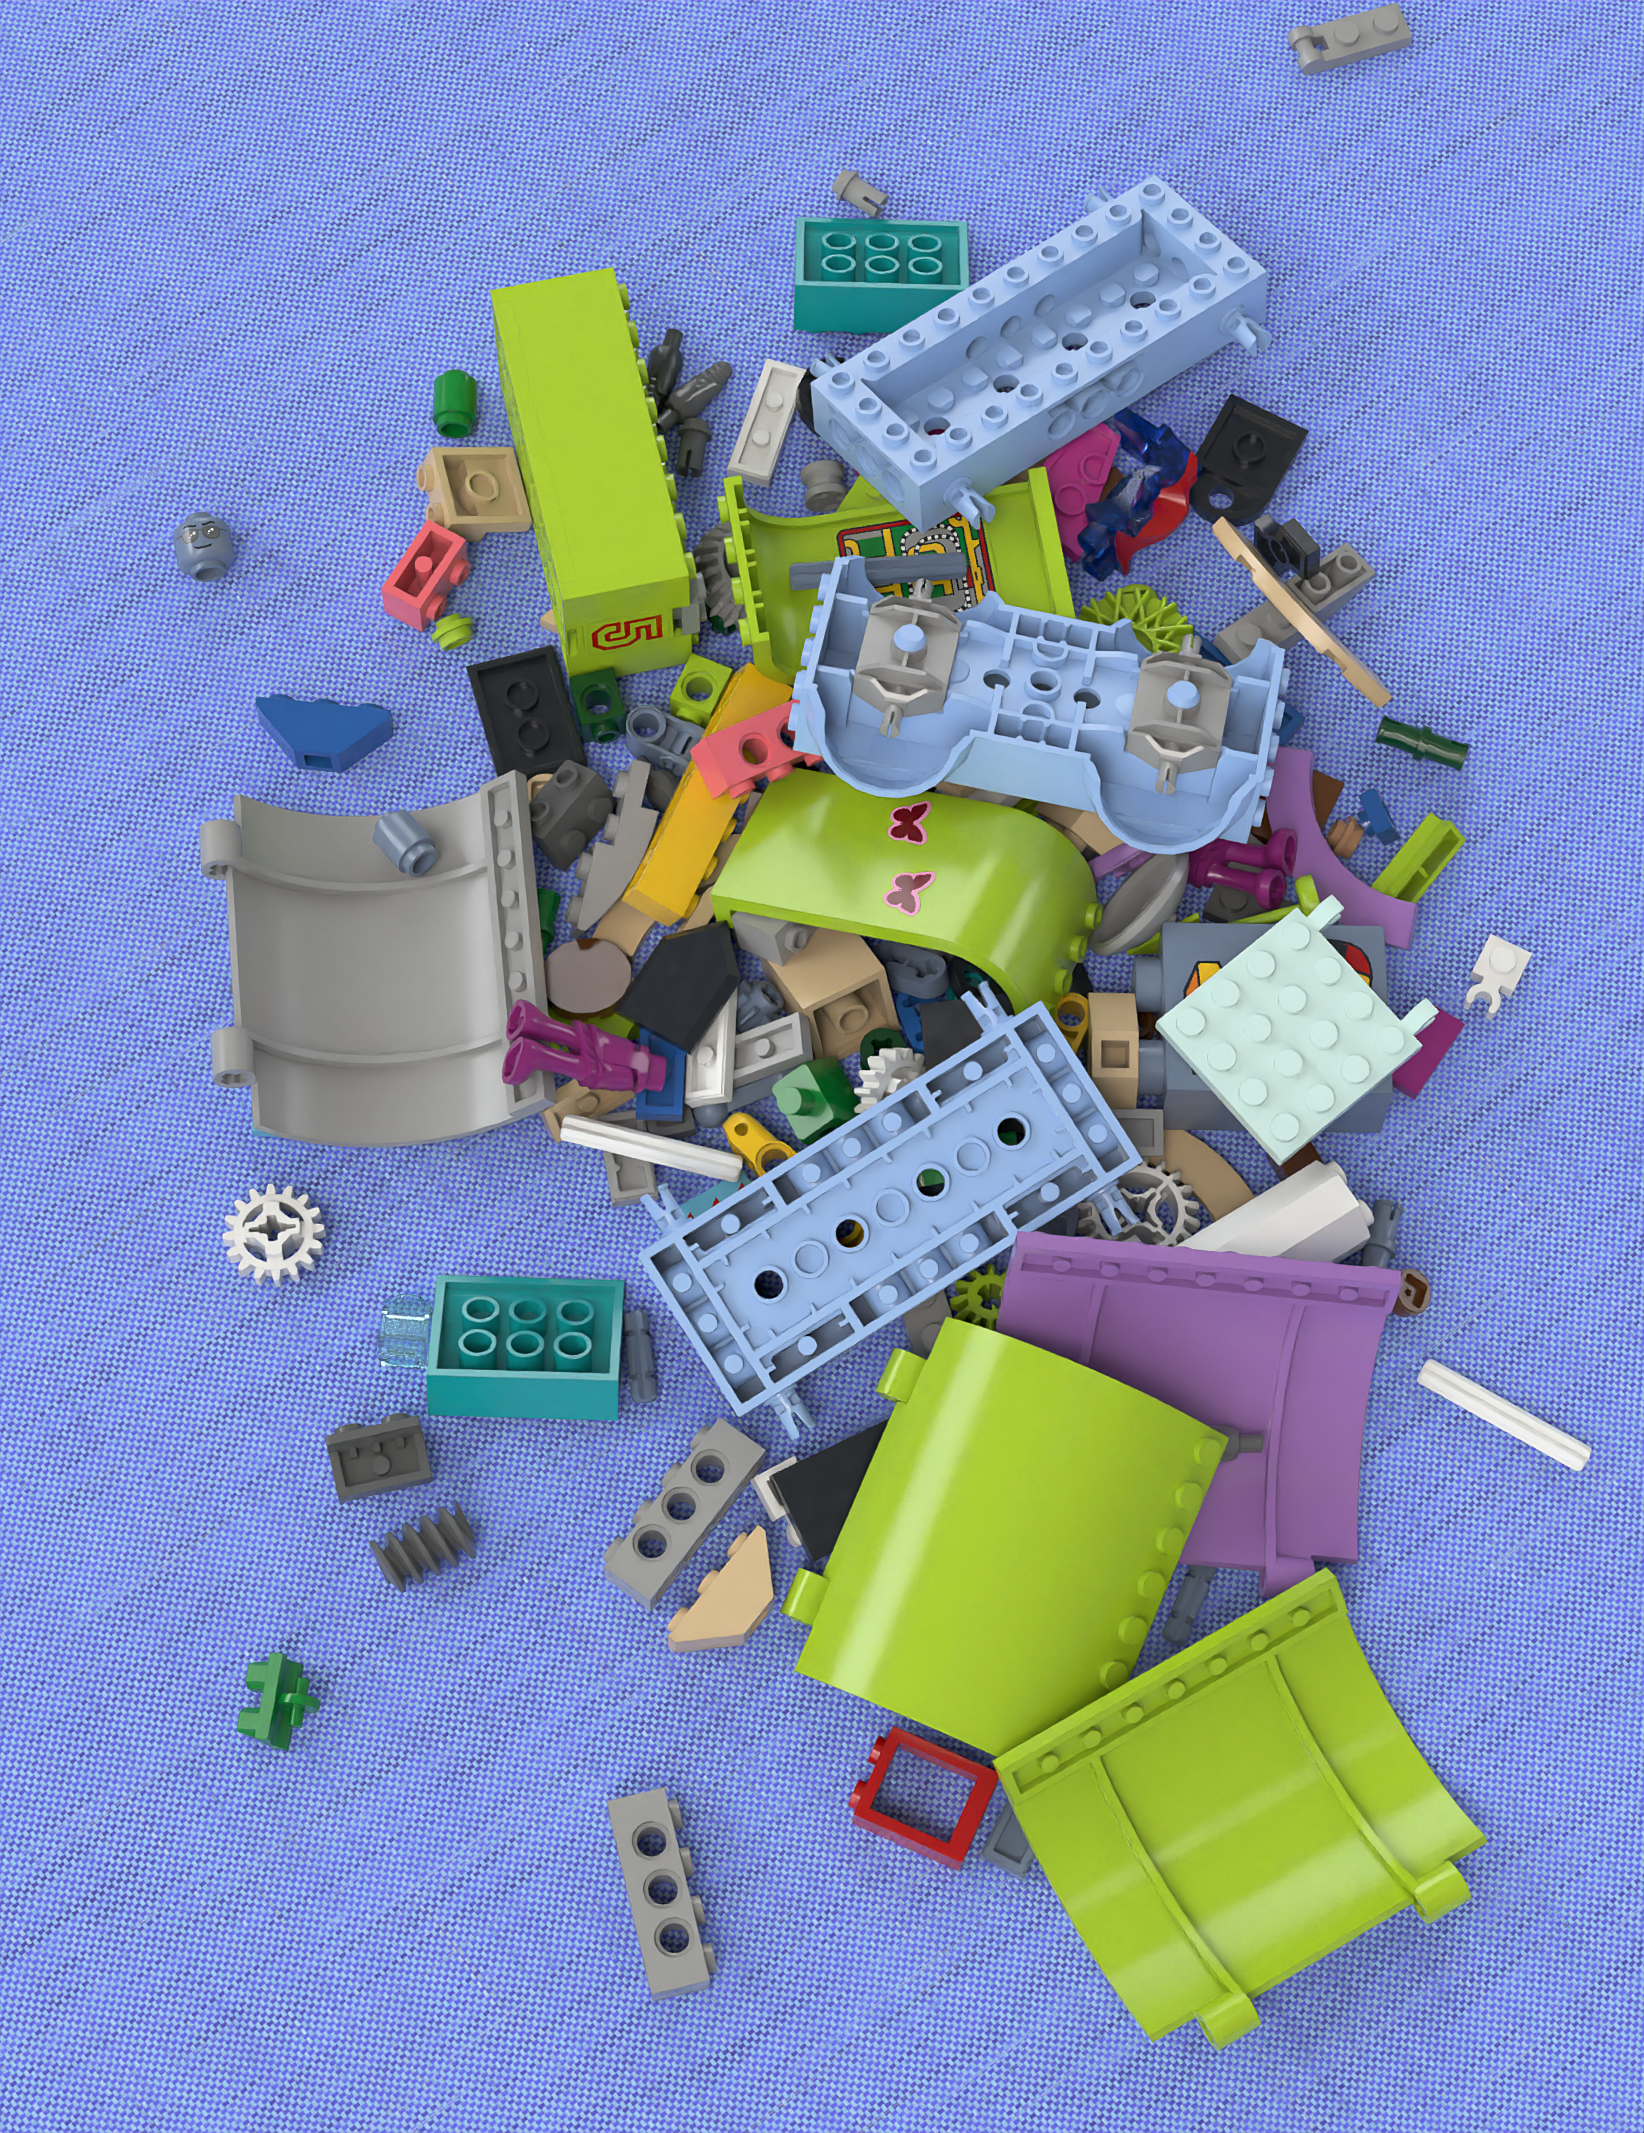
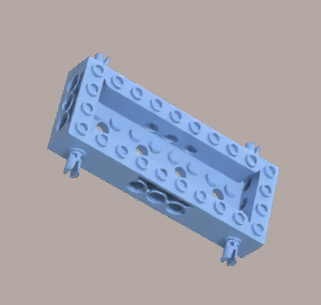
M1153 175L1115 199L1103 187H1098L1099 198L1090 192L1084 201V209L1091 214L841 364L831 352H825V364L816 357L810 366L811 374L817 378L810 383L815 432L922 534L957 512L966 518L974 529L978 530L980 529V517L987 523H990L995 516V507L982 496L997 486L1002 485L1231 341L1236 340L1253 357L1257 356V346L1266 351L1272 341V335L1259 326V324L1266 320L1267 271L1156 175ZM1139 303L1150 304L1147 308L1135 309L1133 307ZM1075 344L1083 346L1077 351H1075L1074 349H1072L1071 351L1065 349L1066 347ZM1009 386L1015 388L1009 393L997 392L1001 387ZM933 429L946 430L940 435L934 434L930 436L927 434Z
M988 982L980 983L978 989L987 1008H984L970 991L961 996V999L965 1001L984 1031L980 1039L694 1219L692 1217L686 1218L666 1183L658 1186L666 1210L663 1211L648 1194L640 1198V1201L644 1203L663 1234L659 1237L661 1240L643 1250L637 1256L739 1418L763 1403L765 1406L771 1405L790 1435L791 1441L800 1436L791 1416L793 1412L809 1429L817 1426L818 1423L814 1421L795 1391V1388L798 1387L796 1382L1013 1246L1017 1231L1035 1232L1084 1200L1087 1203L1090 1201L1094 1203L1111 1230L1113 1237L1122 1232L1114 1209L1130 1226L1140 1221L1134 1215L1116 1185L1120 1183L1118 1178L1139 1166L1143 1159L1041 1000L1015 1017L1013 1015L1007 1016L989 988ZM1006 1119L1018 1120L1025 1130L1023 1141L1014 1146L1004 1144L1000 1141L997 1134L998 1125ZM928 1169L938 1171L944 1178L943 1191L934 1197L923 1195L917 1188L916 1181L918 1175ZM847 1220L859 1223L864 1231L862 1242L853 1248L842 1246L836 1239L837 1227ZM766 1271L777 1273L783 1281L782 1292L773 1299L762 1298L755 1290L756 1278Z

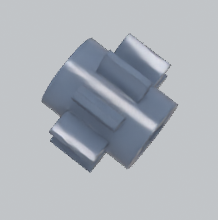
M754 979L750 983L743 980L738 985L736 1028L740 1032L744 1033L781 1019L778 1014L783 1011L784 1000L773 984L765 980L758 982Z

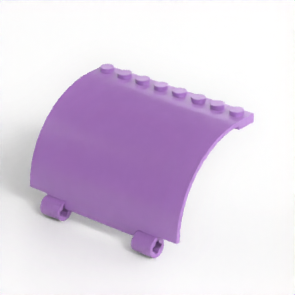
M1017 1231L1005 1277L995 1332L1029 1343L1093 1369L1156 1398L1207 1426L1226 1425L1237 1429L1239 1434H1262V1453H1239L1237 1459L1218 1464L1178 1564L1259 1571V1595L1262 1598H1274L1314 1575V1561L1357 1564L1359 1475L1367 1401L1375 1358L1387 1315L1391 1314L1402 1286L1401 1270L1383 1269L1378 1266L1363 1267L1335 1264L1330 1261L1295 1260L1282 1256L1246 1255L1234 1251L1197 1250L1185 1246H1158L1143 1244L1137 1241L1100 1240L1088 1236L1051 1235L1039 1231Z

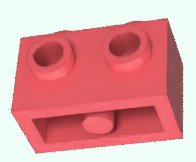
M427 520L381 588L385 613L421 632H424L431 620L437 621L447 606V596L454 585L457 587L461 586L469 574L471 563L468 560L466 539Z

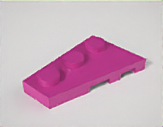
M1103 422L1051 453L1040 466L1046 467L1062 552L1075 563H1077L1082 555L1089 527L1093 522L1103 486L1107 481L1121 437Z

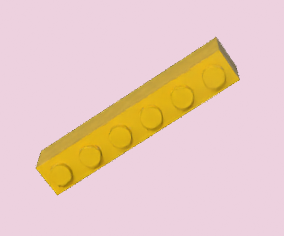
M750 662L746 663L733 673L701 740L704 737L788 702L793 693V688L787 684L768 679L757 670L755 665ZM742 749L744 758L749 763L756 764L754 755L750 751ZM691 758L650 840L644 857L621 900L667 927L682 917L684 919L689 918L700 898L695 893L701 879L706 881L715 869L719 858L714 853L720 841L724 843L733 832L737 819L732 816L738 804L743 805L747 801L750 792L733 800L729 793L713 800L693 758Z

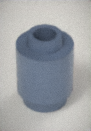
M405 810L391 811L384 814L377 821L373 841L400 872L408 873L412 877H418L434 866L438 859L435 841L409 812Z

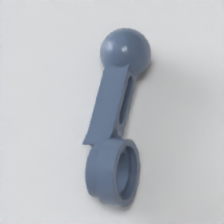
M800 1065L733 1090L731 1102L692 1108L693 1117L702 1127L717 1128L727 1120L729 1113L773 1096L772 1086Z

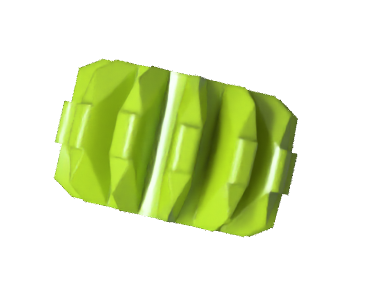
M991 1262L987 1265L986 1275L982 1276L979 1270L975 1269L968 1273L970 1282L957 1280L955 1290L959 1295L952 1297L950 1301V1308L958 1312L954 1319L995 1331L1007 1269L1001 1276L996 1275V1267ZM989 1298L998 1300V1308L996 1309L994 1304L992 1305V1310L983 1308V1300L985 1299L987 1304L989 1303Z

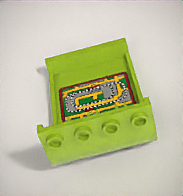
M1046 467L1028 469L1026 482L997 486L982 496L995 507L996 513L990 523H987L980 517V529H974L970 522L957 512L923 534L892 504L800 518L766 515L752 509L745 502L741 475L723 478L725 495L717 496V504L721 524L730 522L732 536L724 537L728 564L737 563L739 577L731 578L735 605L744 604L746 618L738 619L742 647L751 645L755 667L763 676L773 681L794 685L797 672L807 670L806 666H801L805 640L810 637L815 638L816 634L809 633L814 606L824 604V601L817 600L819 589L793 590L791 588L789 568L793 563L835 561V557L842 558L851 555L879 558L962 552L966 557V576L963 579L930 581L934 586L930 598L932 600L931 603L947 606L953 613L962 612L976 606L986 596L987 590L997 592L1005 605L1076 619ZM923 581L922 593L924 592L926 581ZM915 582L877 584L872 586L884 597L894 595L909 598V595H913Z

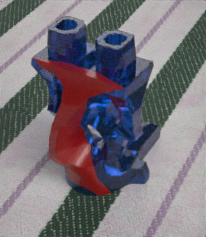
M1127 407L1114 414V425L1121 435V448L1145 465L1146 468L1134 469L1133 473L1121 479L1110 491L1105 501L1086 504L1085 512L1088 525L1077 535L1079 546L1088 553L1081 560L1082 568L1100 582H1103L1114 570H1117L1124 576L1130 574L1132 556L1136 551L1164 540L1177 530L1189 514V491L1203 475V468L1197 457L1175 436L1170 426L1163 423L1158 428Z

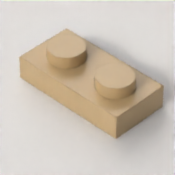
M573 1079L555 1090L557 1104L539 1111L548 1134L556 1143L562 1141L560 1131L566 1114L597 1120V1116L609 1113L635 1097L631 1090L623 1092L599 1089L589 1090L588 1087L579 1086L577 1080Z

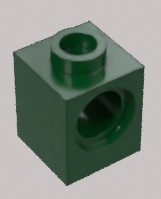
M613 667L570 677V697L583 743H609L616 740L620 735L625 734L626 713ZM596 705H604L609 708L603 714H593L589 711L590 708Z

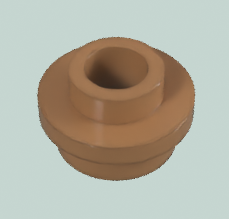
M1351 815L1344 822L1337 819L1325 838L1335 856H1340L1345 860L1352 855L1364 833V828L1357 825V819Z

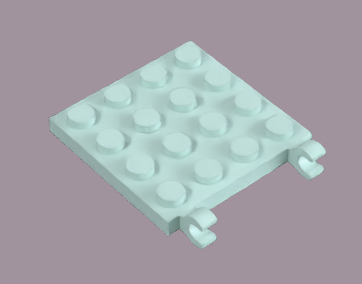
M1330 895L1320 903L1308 917L1298 908H1295L1161 1017L1155 1025V1028L1279 1166L1419 1052L1422 1044L1415 1036L1428 1027L1435 1020L1434 1016L1439 1013L1434 1005L1425 998L1400 1021L1321 933L1340 919V913L1344 910V907L1333 895Z

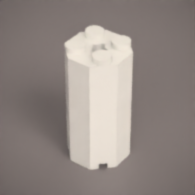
M1316 1160L1175 1247L1185 1246L1191 1249L1217 1252L1234 1251L1239 1254L1266 1257L1282 1256L1287 1259L1314 1262L1330 1261L1337 1264L1364 1247L1370 1238L1368 1226L1374 1223V1217L1367 1204L1361 1199L1356 1200L1349 1190L1346 1175L1335 1161L1324 1165Z

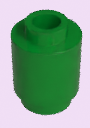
M457 369L448 370L434 380L433 423L437 426V432L447 438L457 439L469 436L472 432V427L477 422L478 383L465 371Z

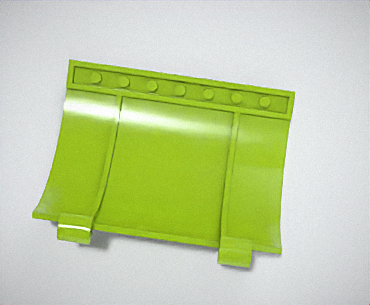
M946 1317L928 1360L908 1351L893 1348L875 1393L896 1403L822 1576L798 1568L780 1613L812 1627L794 1669L795 1672L860 1697L995 1757H999L1128 1682L1229 1438L1166 1403L1086 1366L1010 1336Z
M1327 1567L992 1761L1025 1837L1062 1907L1100 1970L1152 2043L1196 2018L1207 2040L1216 2051H1219L1261 2026L1260 2018L1251 2000L1409 1905H1412L1419 1917L1429 1925L1471 1900L1470 1890L1453 1863L1488 1843L1487 1839L1438 1780L1393 1711L1351 1627L1347 1616L1349 1611L1337 1578Z

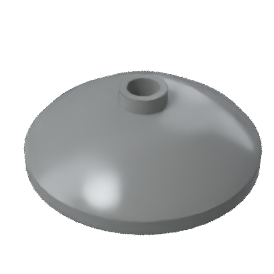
M1188 852L1175 855H1151L1132 871L1104 905L1101 924L1097 930H1092L1088 938L1089 949L1098 956L1116 955L1139 947L1147 942L1156 933L1161 931L1163 922L1175 923L1177 914L1174 912L1184 897L1189 874Z

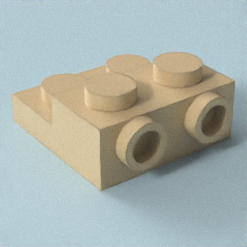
M432 447L422 465H419L417 469L416 481L418 489L421 492L427 491L430 502L426 509V521L430 520L466 539V542H481L486 532H527L533 523L513 447Z

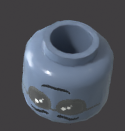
M197 512L187 516L185 522L174 530L173 543L178 567L184 574L191 576L193 580L199 582L217 580L223 577L227 569L234 563L235 552L231 532L224 520L211 517V514L207 512Z

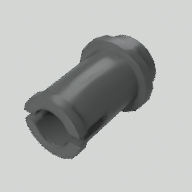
M688 418L684 420L683 425L678 427L677 434L681 437L674 471L681 476L688 477V471L692 469L691 476L696 478L702 476L706 442L711 440L712 432L709 430V423L706 421Z

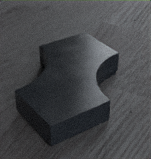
M1265 514L1254 521L1253 545L1278 576L1290 569L1303 580H1309L1319 574L1321 547L1295 518L1280 525L1268 514Z

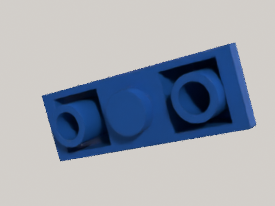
M274 694L269 696V698L256 696L255 706L259 723L298 769L343 773L393 737L394 725L391 710H386L376 704L363 703L357 707L340 705L330 699H317L314 702L297 701L283 694Z

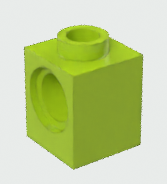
M691 653L669 697L671 715L706 729L733 675V669ZM698 692L710 695L704 701H695L690 698L691 695Z

